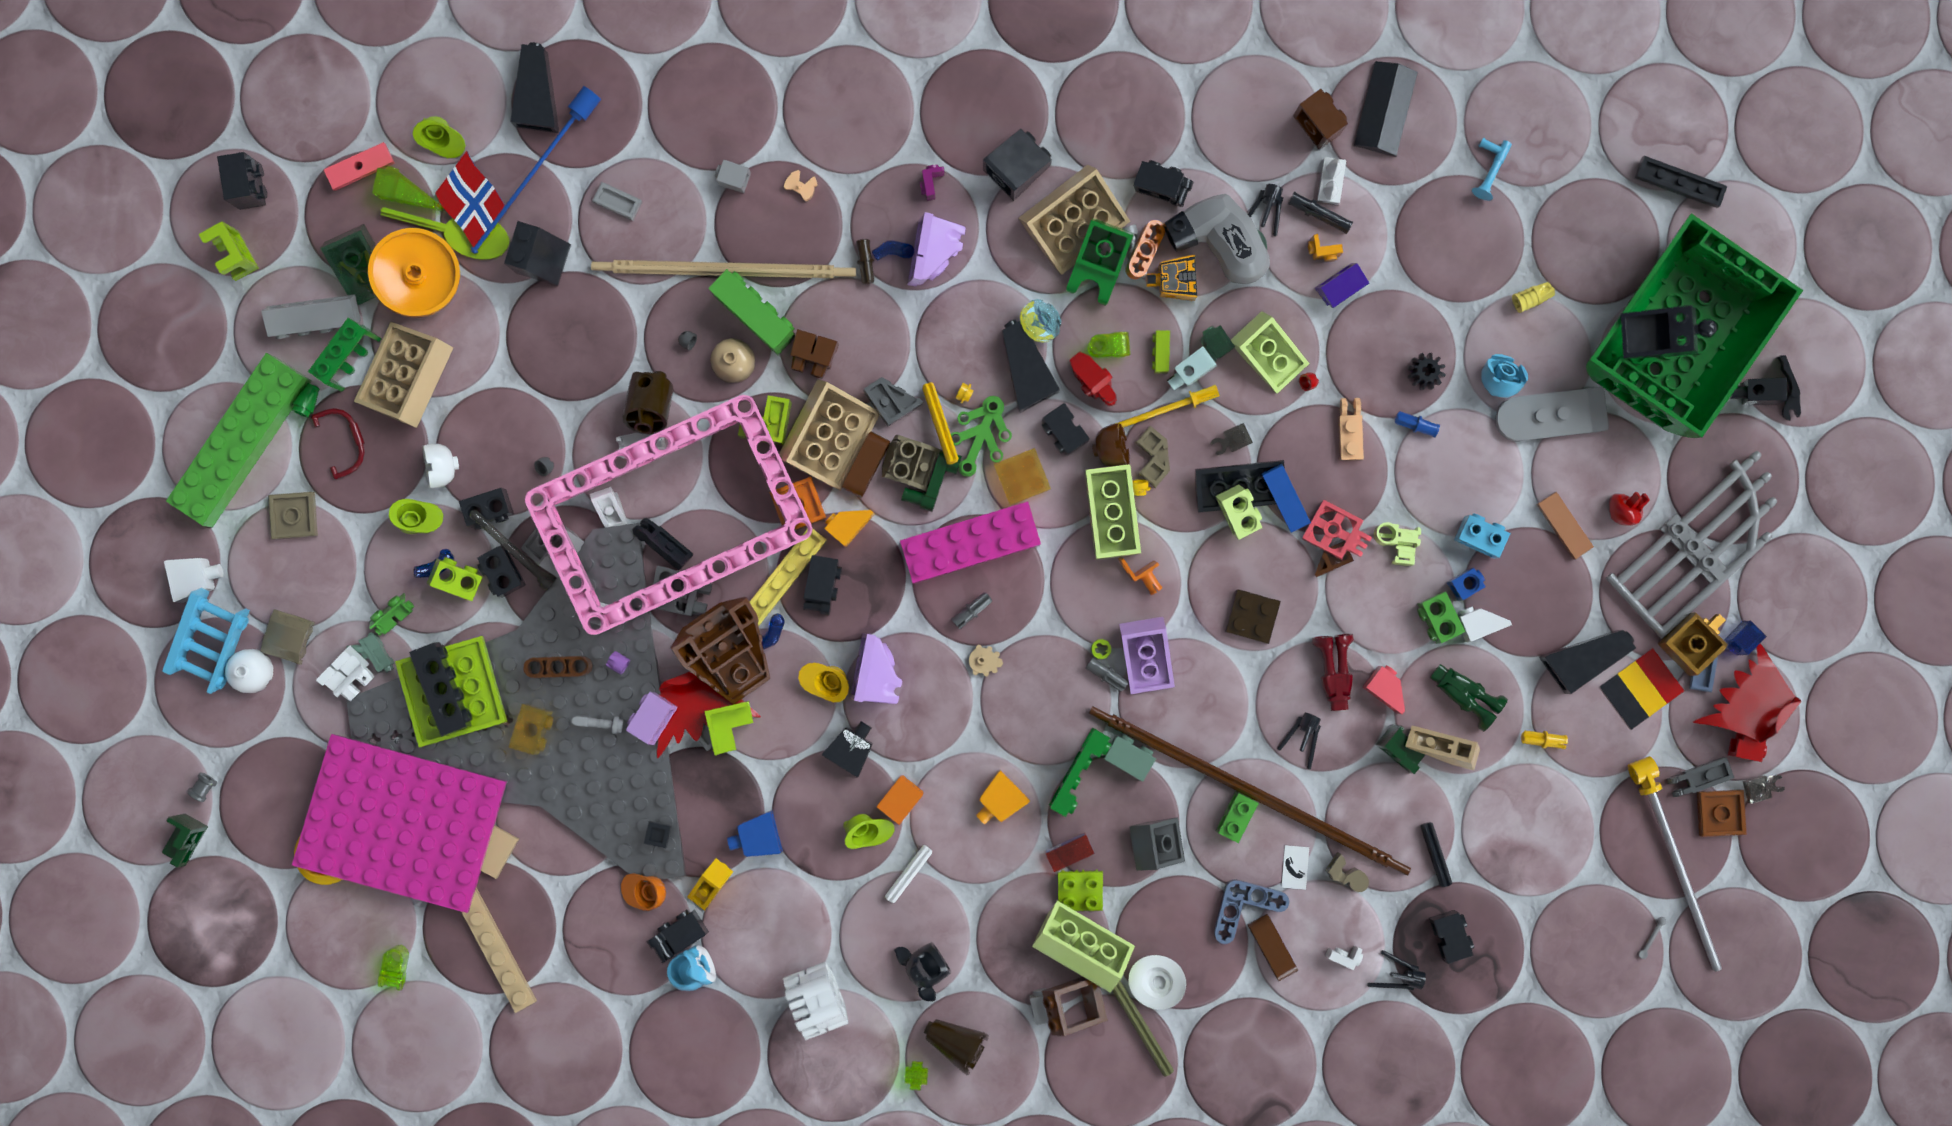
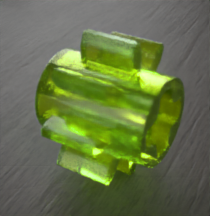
M912 1061V1067L906 1066L905 1084H910V1090H921V1085H927L928 1068L922 1067L923 1062Z

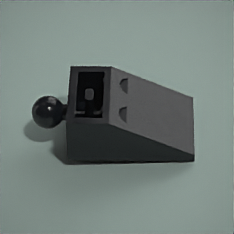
M1692 305L1620 313L1624 359L1698 354L1697 334L1703 337H1711L1717 331V325L1711 319H1704L1696 325V311ZM1678 315H1685L1683 321L1678 322L1676 320ZM1686 337V342L1680 345L1678 339Z

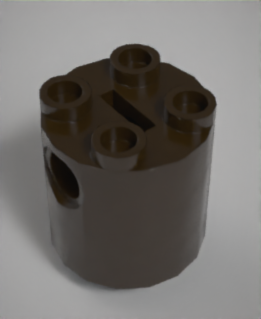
M662 371L632 373L622 416L623 423L629 429L641 434L652 435L667 427L673 396V384L666 378V373Z

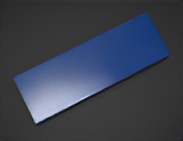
M1280 464L1262 473L1290 532L1292 533L1310 524L1307 513L1283 465Z

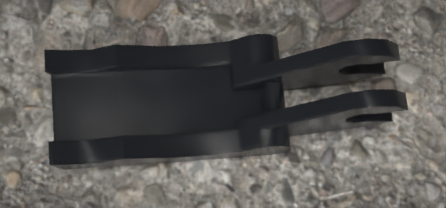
M1779 355L1777 359L1781 364L1780 370L1787 378L1789 384V392L1782 410V416L1785 420L1791 421L1789 410H1793L1797 418L1801 415V393L1786 355Z

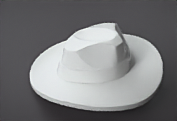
M1151 955L1141 958L1132 966L1129 973V987L1134 997L1140 1003L1152 1009L1163 1010L1172 1008L1181 1001L1186 990V978L1181 967L1172 959L1160 955Z

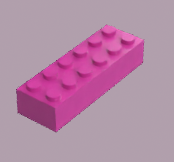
M1028 501L900 540L913 584L1041 545Z

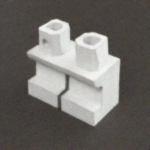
M349 646L316 681L322 686L325 684L333 691L336 697L341 694L344 698L351 701L360 692L352 684L354 679L358 680L365 687L375 676L367 668L369 663Z

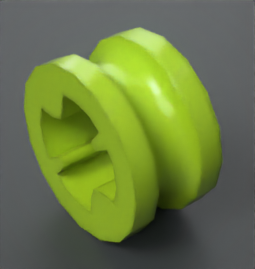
M1104 639L1096 640L1091 646V652L1097 659L1107 658L1112 649L1110 643ZM1098 643L1107 646V650H1105L1107 653L1105 655L1095 652V648H1098L1096 646Z

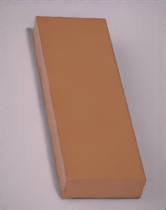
M1557 492L1536 504L1573 560L1594 547Z

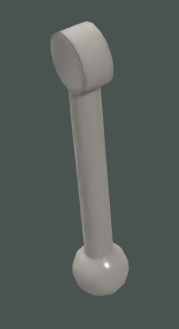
M1664 917L1657 919L1658 924L1645 947L1638 951V956L1641 959L1648 957L1647 951L1661 926L1666 924Z

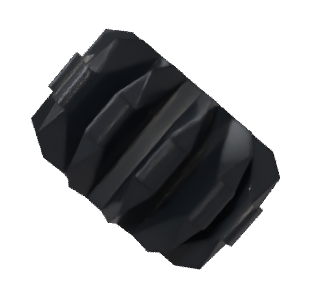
M1420 353L1418 358H1412L1411 362L1413 365L1407 367L1409 371L1413 372L1407 376L1408 379H1415L1412 385L1416 386L1420 383V390H1424L1426 386L1429 390L1434 389V384L1440 385L1442 383L1440 378L1446 375L1440 371L1445 368V364L1438 365L1441 358L1437 357L1433 360V353H1428L1427 356L1424 353ZM1425 367L1428 368L1427 371H1430V374L1427 376L1424 375L1426 372H1422V369Z

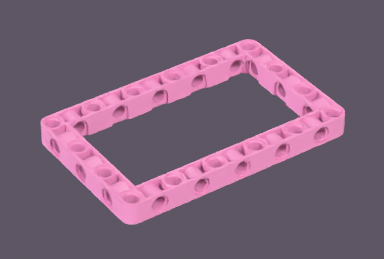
M748 395L735 397L530 490L525 497L526 506L583 628L592 635L600 634L806 540L812 533L810 520L757 405L752 397ZM742 401H748L751 404V409L746 413L739 411L738 406ZM702 419H707L710 423L709 429L706 431H700L697 427L698 422ZM740 423L786 524L602 607L555 505L734 424ZM666 438L668 440V447L665 450L657 448L656 443L658 439ZM762 441L770 445V450L765 454H761L757 450L758 444ZM620 456H624L627 460V465L623 469L617 468L615 464L616 459ZM578 475H582L585 478V484L580 488L574 484V479ZM780 482H785L789 486L788 492L784 495H780L776 491V486ZM536 494H541L544 501L542 505L537 507L533 503V497ZM798 523L807 525L808 531L803 536H799L795 532V526ZM555 535H560L563 539V544L558 548L552 544V538ZM759 541L764 542L767 547L764 554H757L754 551L755 543ZM717 560L725 563L726 567L722 573H717L713 569V564ZM574 576H579L582 579V585L578 589L571 585V579ZM675 579H680L684 583V589L680 592L675 591L672 587ZM634 598L641 599L643 603L641 610H634L632 608L631 601ZM592 617H598L601 620V627L599 629H593L590 626Z

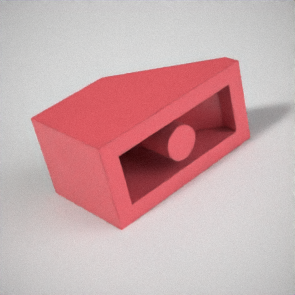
M1387 665L1385 668L1378 666L1362 688L1397 714L1403 715L1405 707L1401 681L1396 677L1397 672Z

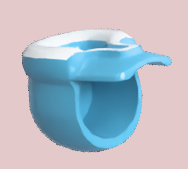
M697 945L689 950H684L671 960L667 968V976L675 988L682 991H694L703 985L715 982L716 970L709 952L704 947Z

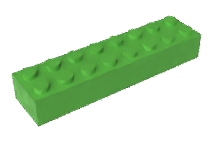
M265 353L166 502L202 526L213 527L292 411V403L306 387L307 383L310 384L312 380L277 357Z

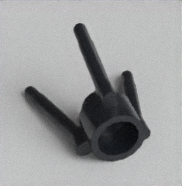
M1267 184L1265 190L1260 191L1248 215L1251 218L1262 199H1264L1263 203L1267 206L1261 222V227L1263 228L1265 227L1271 207L1276 206L1273 235L1277 236L1281 204L1284 199L1281 196L1283 189L1275 184Z
M1306 712L1303 718L1298 716L1295 725L1277 749L1281 751L1299 726H1301L1300 730L1305 732L1300 747L1301 752L1304 751L1309 736L1313 735L1307 769L1310 770L1318 733L1321 728L1319 725L1321 719Z
M1382 950V955L1409 969L1404 972V975L1390 973L1391 977L1402 979L1403 983L1406 984L1367 983L1368 987L1398 988L1412 991L1414 988L1421 990L1425 984L1426 974L1419 971V966L1411 965Z

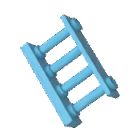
M200 588L190 593L162 672L172 675L183 669L210 682L207 693L211 694L222 689L227 682L225 666L228 659L235 652L242 630L248 625L249 618L247 617L250 610L243 609L235 614L209 603L207 597L210 591ZM205 610L232 623L228 634L202 623L200 619L202 612ZM198 630L224 642L221 654L194 642L193 636L195 631ZM191 650L217 662L214 673L187 662V652Z

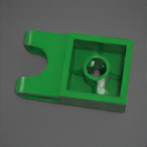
M1092 218L1066 291L1075 293L1082 281L1087 279L1094 280L1100 288L1098 302L1106 306L1134 233ZM1109 243L1108 246L1111 248V251L1101 252L1102 248L1099 247V244Z

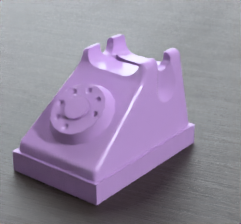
M925 212L918 221L907 285L915 287L922 285L927 279L933 280L949 265L948 259L956 256L962 250L963 243L959 240L961 235H965V226L935 217L930 213Z
M862 633L850 699L859 702L897 704L899 696L895 695L894 690L897 687H901L902 680L897 677L893 669L895 662L892 653L886 643H882L881 639L876 637V635Z

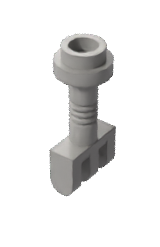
M578 715L572 718V723L577 726L612 729V734L617 735V732L622 733L624 720L617 716L614 717L613 721Z

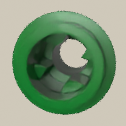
M307 383L306 387L292 403V411L309 418L310 414L314 412L320 388Z

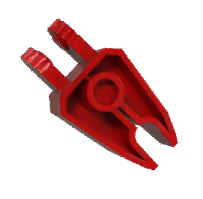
M1079 351L1070 359V365L1074 376L1082 385L1080 388L1087 397L1091 396L1093 399L1099 397L1105 405L1113 407L1117 397L1111 388L1112 375L1106 368L1102 369L1091 356Z

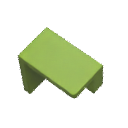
M768 395L764 417L762 418L774 444L783 446L792 402L790 399ZM740 424L738 436L742 439H747Z
M749 701L705 711L714 755L736 750L732 728L754 723Z

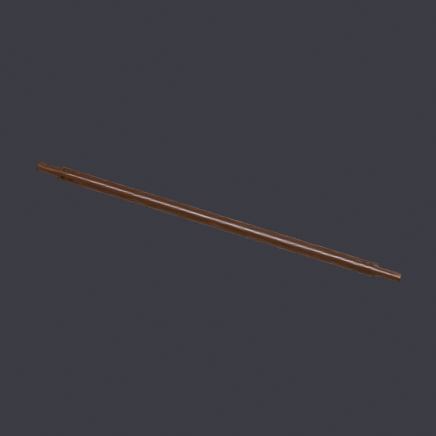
M1094 706L1091 707L1088 714L1108 723L1107 726L1368 857V859L1386 868L1389 866L1407 876L1409 875L1411 867L1393 859L1392 855L1125 721L1121 717H1117L1115 714L1110 715Z

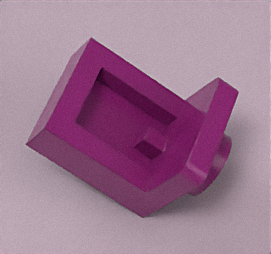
M937 164L929 165L925 170H922L923 181L920 182L921 194H926L927 201L936 199L932 178L945 175L944 166L939 167Z

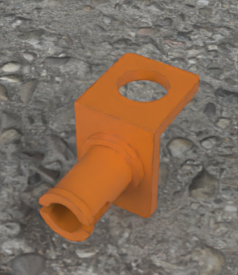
M1118 558L1130 579L1134 582L1141 579L1150 595L1157 593L1156 590L1160 591L1163 588L1153 574V569L1159 566L1158 562L1152 561L1133 574L1124 558Z

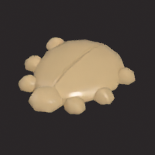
M977 645L969 657V665L973 670V674L983 673L984 676H988L990 671L997 673V667L1003 665L1002 659L998 658L1000 653L997 651L993 653L991 646L982 648L981 645Z

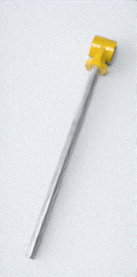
M1651 756L1628 764L1629 775L1635 784L1642 785L1638 789L1640 795H1648L1711 967L1713 971H1719L1722 969L1657 795V792L1662 789L1661 783L1654 780V778L1660 775L1658 766Z

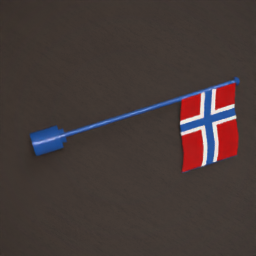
M583 86L571 101L568 108L570 109L569 114L572 117L506 205L495 187L475 166L468 151L465 152L435 192L442 207L462 228L472 245V253H478L479 247L574 120L580 121L583 119L586 121L599 104L601 98L590 89Z

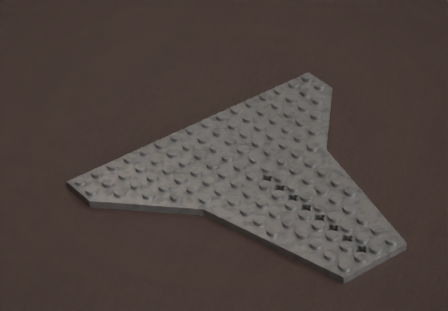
M638 523L593 529L577 553L593 589L602 603L612 604L646 588L641 541L632 533L633 528L639 525ZM560 576L557 577L517 630L485 642L505 715L507 714L509 718H513V722L509 724V727H506L505 724H499L489 727L487 730L482 729L419 747L416 736H414V728L400 678L357 694L351 701L346 699L351 739L374 745L370 742V738L375 733L376 737L381 739L380 742H377L379 747L507 781L501 802L542 807L627 873L655 876L661 880L686 876L668 746L661 756L657 758L658 740L654 745H649L626 731L628 727L627 722L633 713H637L642 697L649 692L660 694L659 688L661 685L650 611L600 634H589L583 628ZM579 576L572 577L571 585L574 588H580L582 579ZM634 598L631 601V606L634 610H641L643 603L641 599ZM590 623V626L593 629H599L601 627L600 625ZM614 651L630 659V663L622 675L605 666ZM585 656L592 661L593 665L588 675L575 677L531 678L523 670L526 660L538 657ZM582 660L576 663V669L580 673L585 669V663ZM536 661L531 665V670L534 674L540 671V664ZM560 661L554 663V671L556 673L562 671L563 665ZM528 711H530L531 715H535V719L531 721L532 724H528L524 720V716L527 715ZM580 715L599 720L614 721V717L617 716L624 720L622 733L617 732L616 735L612 734V729L577 726L572 723V718ZM396 730H398V734L403 735V738L399 739V743L392 739V735H394ZM649 821L672 825L667 848L644 844Z

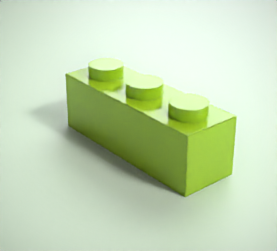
M1156 330L1152 336V342H1155V348H1152V356H1155L1154 361H1152V370H1154V373L1168 374L1170 331Z

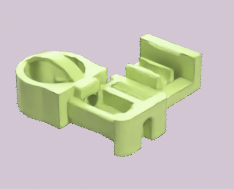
M1385 522L1375 528L1373 535L1379 545L1395 546V549H1397L1398 553L1392 564L1415 565V550L1421 544V539H1418L1419 535H1421L1420 527L1415 528V530L1400 529L1398 524ZM1385 526L1392 531V534L1379 533V530ZM1381 538H1392V540L1383 541Z

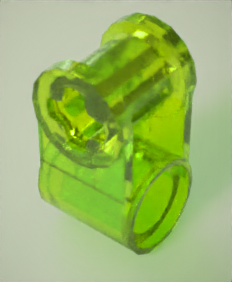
M1129 332L1094 335L1087 346L1088 353L1094 358L1125 357L1131 355ZM1096 342H1099V345L1103 346L1100 351L1097 349V347H1093Z
M396 945L384 953L378 976V987H395L398 991L403 989L409 958V951L405 946ZM393 952H396V953L399 954V956H400V961H399V962H397V961H395V960L393 959V957H392V953H393Z

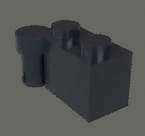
M1149 160V162H1141L1133 186L1135 192L1167 202L1170 201L1175 206L1179 204L1178 207H1183L1187 194L1191 191L1194 182L1186 178L1179 168L1170 167L1168 169L1162 167L1156 161Z
M812 555L804 593L805 602L803 610L817 611L822 615L830 616L832 601H836L838 588H835L836 579L840 580L842 567L839 566L838 559Z
M695 909L690 913L688 910L683 911L676 916L677 921L671 925L669 922H666L657 928L659 933L646 941L650 949H654L661 963L666 962V960H669L709 933Z

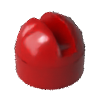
M1308 372L1300 376L1299 383L1304 391H1310L1318 386L1319 379L1316 378L1315 373Z

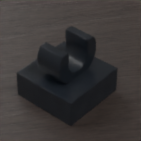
M649 821L644 844L667 848L672 825Z

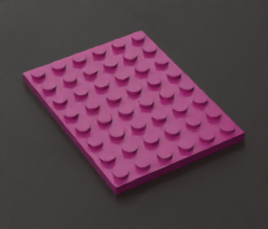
M331 734L292 866L468 913L507 781Z

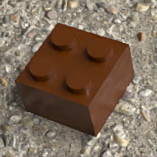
M1321 88L1300 103L1293 115L1318 150H1321L1337 138L1348 124L1344 112L1334 106L1331 95L1328 92L1324 93Z

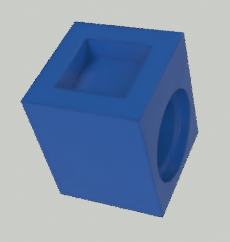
M1475 568L1467 569L1446 582L1457 601H1463L1486 587L1483 583L1485 581L1484 576ZM1466 577L1472 581V587L1469 590L1463 584Z

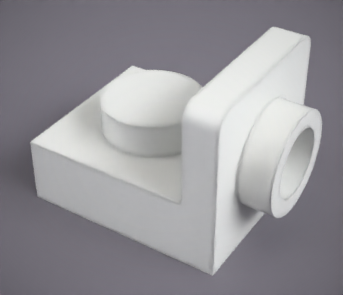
M1354 945L1349 957H1347L1348 952L1336 947L1335 951L1328 948L1325 957L1354 970L1355 966L1358 967L1360 965L1363 954H1361L1362 949Z

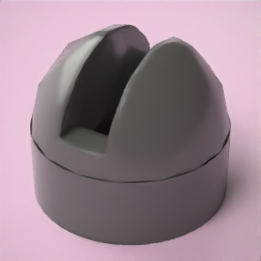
M689 331L682 332L678 338L680 346L689 351L695 346L697 341V335Z
M542 457L534 462V468L539 475L546 476L553 471L554 462H551L548 457Z

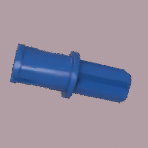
M1399 411L1395 417L1396 424L1412 429L1414 433L1418 431L1435 438L1440 429V424L1424 420L1422 416L1416 417Z

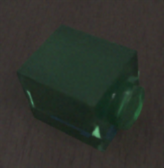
M1212 325L1202 332L1204 336L1200 339V342L1214 362L1235 348V345L1221 325L1216 328Z

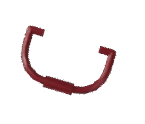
M332 408L311 416L314 427L320 426L318 418L329 414L342 415L350 424V431L359 450L357 461L347 470L337 473L335 466L330 467L333 478L339 479L359 468L365 454L363 445L365 442L358 423H355L351 415L344 410Z

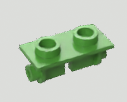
M405 593L390 599L387 603L388 606L383 611L377 610L370 617L369 628L372 629L376 626L374 630L381 636L397 625L392 618L393 616L402 621L413 612L412 609L415 606L409 600L405 602Z

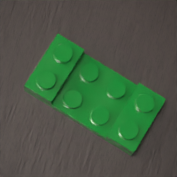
M1094 728L1091 729L1049 803L1051 809L1065 817L1068 813L1072 815L1078 802L1076 801V795L1070 792V790H1076L1081 781L1079 775L1082 769L1087 770L1092 762L1091 753L1099 758L1101 754H1107L1111 747L1110 737Z

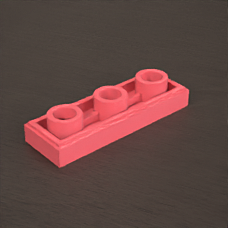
M383 142L324 169V172L332 189L336 191L395 164L386 143ZM363 165L362 168L358 170V166Z

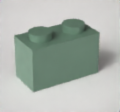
M1124 734L1121 737L1116 735L1103 759L1143 782L1156 760L1152 756L1154 752L1143 745L1140 749L1132 745L1134 740Z

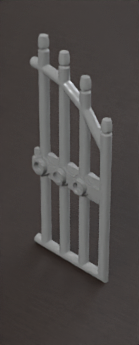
M1760 452L1752 453L1741 464L1737 459L1732 461L1729 465L1733 472L1685 516L1680 518L1675 514L1660 528L1664 535L1618 577L1613 573L1606 577L1607 581L1661 639L1772 538L1769 532L1764 533L1760 539H1757L1760 519L1770 508L1775 506L1777 500L1771 497L1758 508L1756 492L1764 483L1770 480L1772 475L1769 472H1765L1754 483H1751L1746 474V471L1753 463H1756L1762 456ZM1739 479L1745 491L1696 535L1689 528L1688 524ZM1748 500L1750 516L1711 551L1702 541ZM1749 530L1746 550L1726 568L1718 557ZM1671 541L1679 551L1634 593H1631L1623 584ZM1686 557L1694 568L1646 610L1638 600ZM1699 574H1702L1709 584L1662 627L1654 616Z

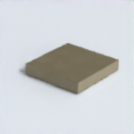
M315 492L268 495L271 539L318 536Z

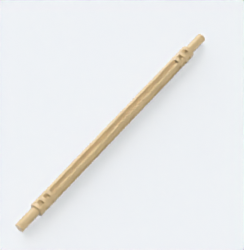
M640 260L591 262V270L613 271V273L720 276L727 269L731 273L736 271L740 276L856 277V268L834 267V265Z

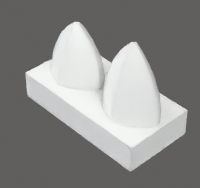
M1329 157L1323 158L1317 202L1334 205L1340 204L1346 160Z

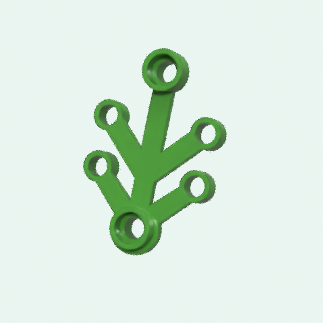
M989 396L984 400L982 407L970 412L963 411L958 415V422L963 426L968 425L973 419L984 416L981 424L960 433H951V437L954 435L960 437V441L954 443V446H958L962 441L976 436L967 459L959 464V472L964 477H971L975 474V461L984 439L990 451L991 461L994 463L1002 461L1003 452L998 449L990 430L993 419L999 430V440L1004 443L1011 440L1012 433L1006 428L1001 415L1004 411V403L997 396ZM996 403L998 407L992 411L989 409V405ZM967 415L969 419L967 422H961L960 417ZM1008 432L1009 438L1002 439L1001 433ZM994 452H999L1001 454L1000 459L995 460L993 459L992 454ZM965 464H970L972 466L971 471L966 472L963 469V466Z

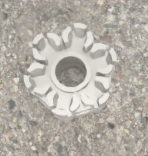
M826 961L807 968L806 971L802 970L783 978L787 1001L795 998V1001L788 1004L791 1011L798 1009L792 1012L794 1020L802 1018L801 1021L795 1024L797 1029L802 1032L805 1040L826 1033L827 1029L831 1031L849 1024L843 997L835 976Z

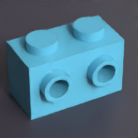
M1473 513L1472 515L1464 516L1454 541L1496 559L1500 558L1511 533L1506 532L1504 526L1497 523L1491 525L1485 522L1483 516Z

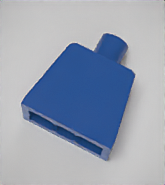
M773 810L738 825L739 835L727 837L729 849L742 848L745 857L774 855L783 852Z

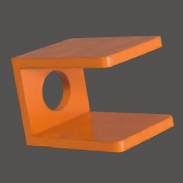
M901 775L877 805V808L900 825L923 796L924 792L904 775Z

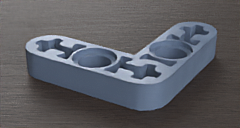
M1237 879L1228 881L1224 889L1214 928L1215 938L1222 944H1228L1233 941L1243 903L1282 912L1289 906L1288 896L1282 891ZM1238 884V888L1246 891V886H1249L1246 894L1247 899H1243L1245 895L1239 892L1233 896L1230 887ZM1256 889L1263 892V898L1258 902L1251 899V893ZM1268 892H1271L1269 896L1275 899L1281 895L1284 904L1276 907V903L1268 900V905H1265L1268 899ZM1229 905L1234 906L1236 909V914L1231 918L1224 915V909ZM1221 919L1233 922V926L1228 924L1227 931L1230 935L1225 936L1224 939L1218 933L1219 930L1223 931L1225 923H1221Z

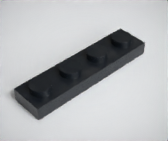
M1647 156L1641 158L1635 178L1714 208L1721 206L1727 189L1726 185Z

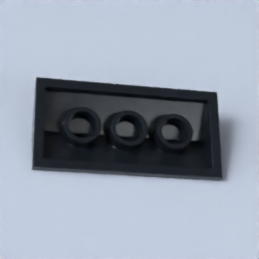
M1375 61L1353 146L1394 157L1397 156L1418 74L1417 71L1399 63Z
M1284 460L1195 469V492L1198 513L1220 511L1221 508L1215 496L1238 484L1244 489L1248 488L1254 499L1251 501L1253 507L1276 505L1262 473L1280 464L1285 469ZM1240 497L1234 499L1233 506L1239 504Z

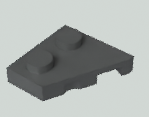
M883 377L863 389V392L887 427L923 404L920 398L917 399L906 393V390L892 385L890 381Z

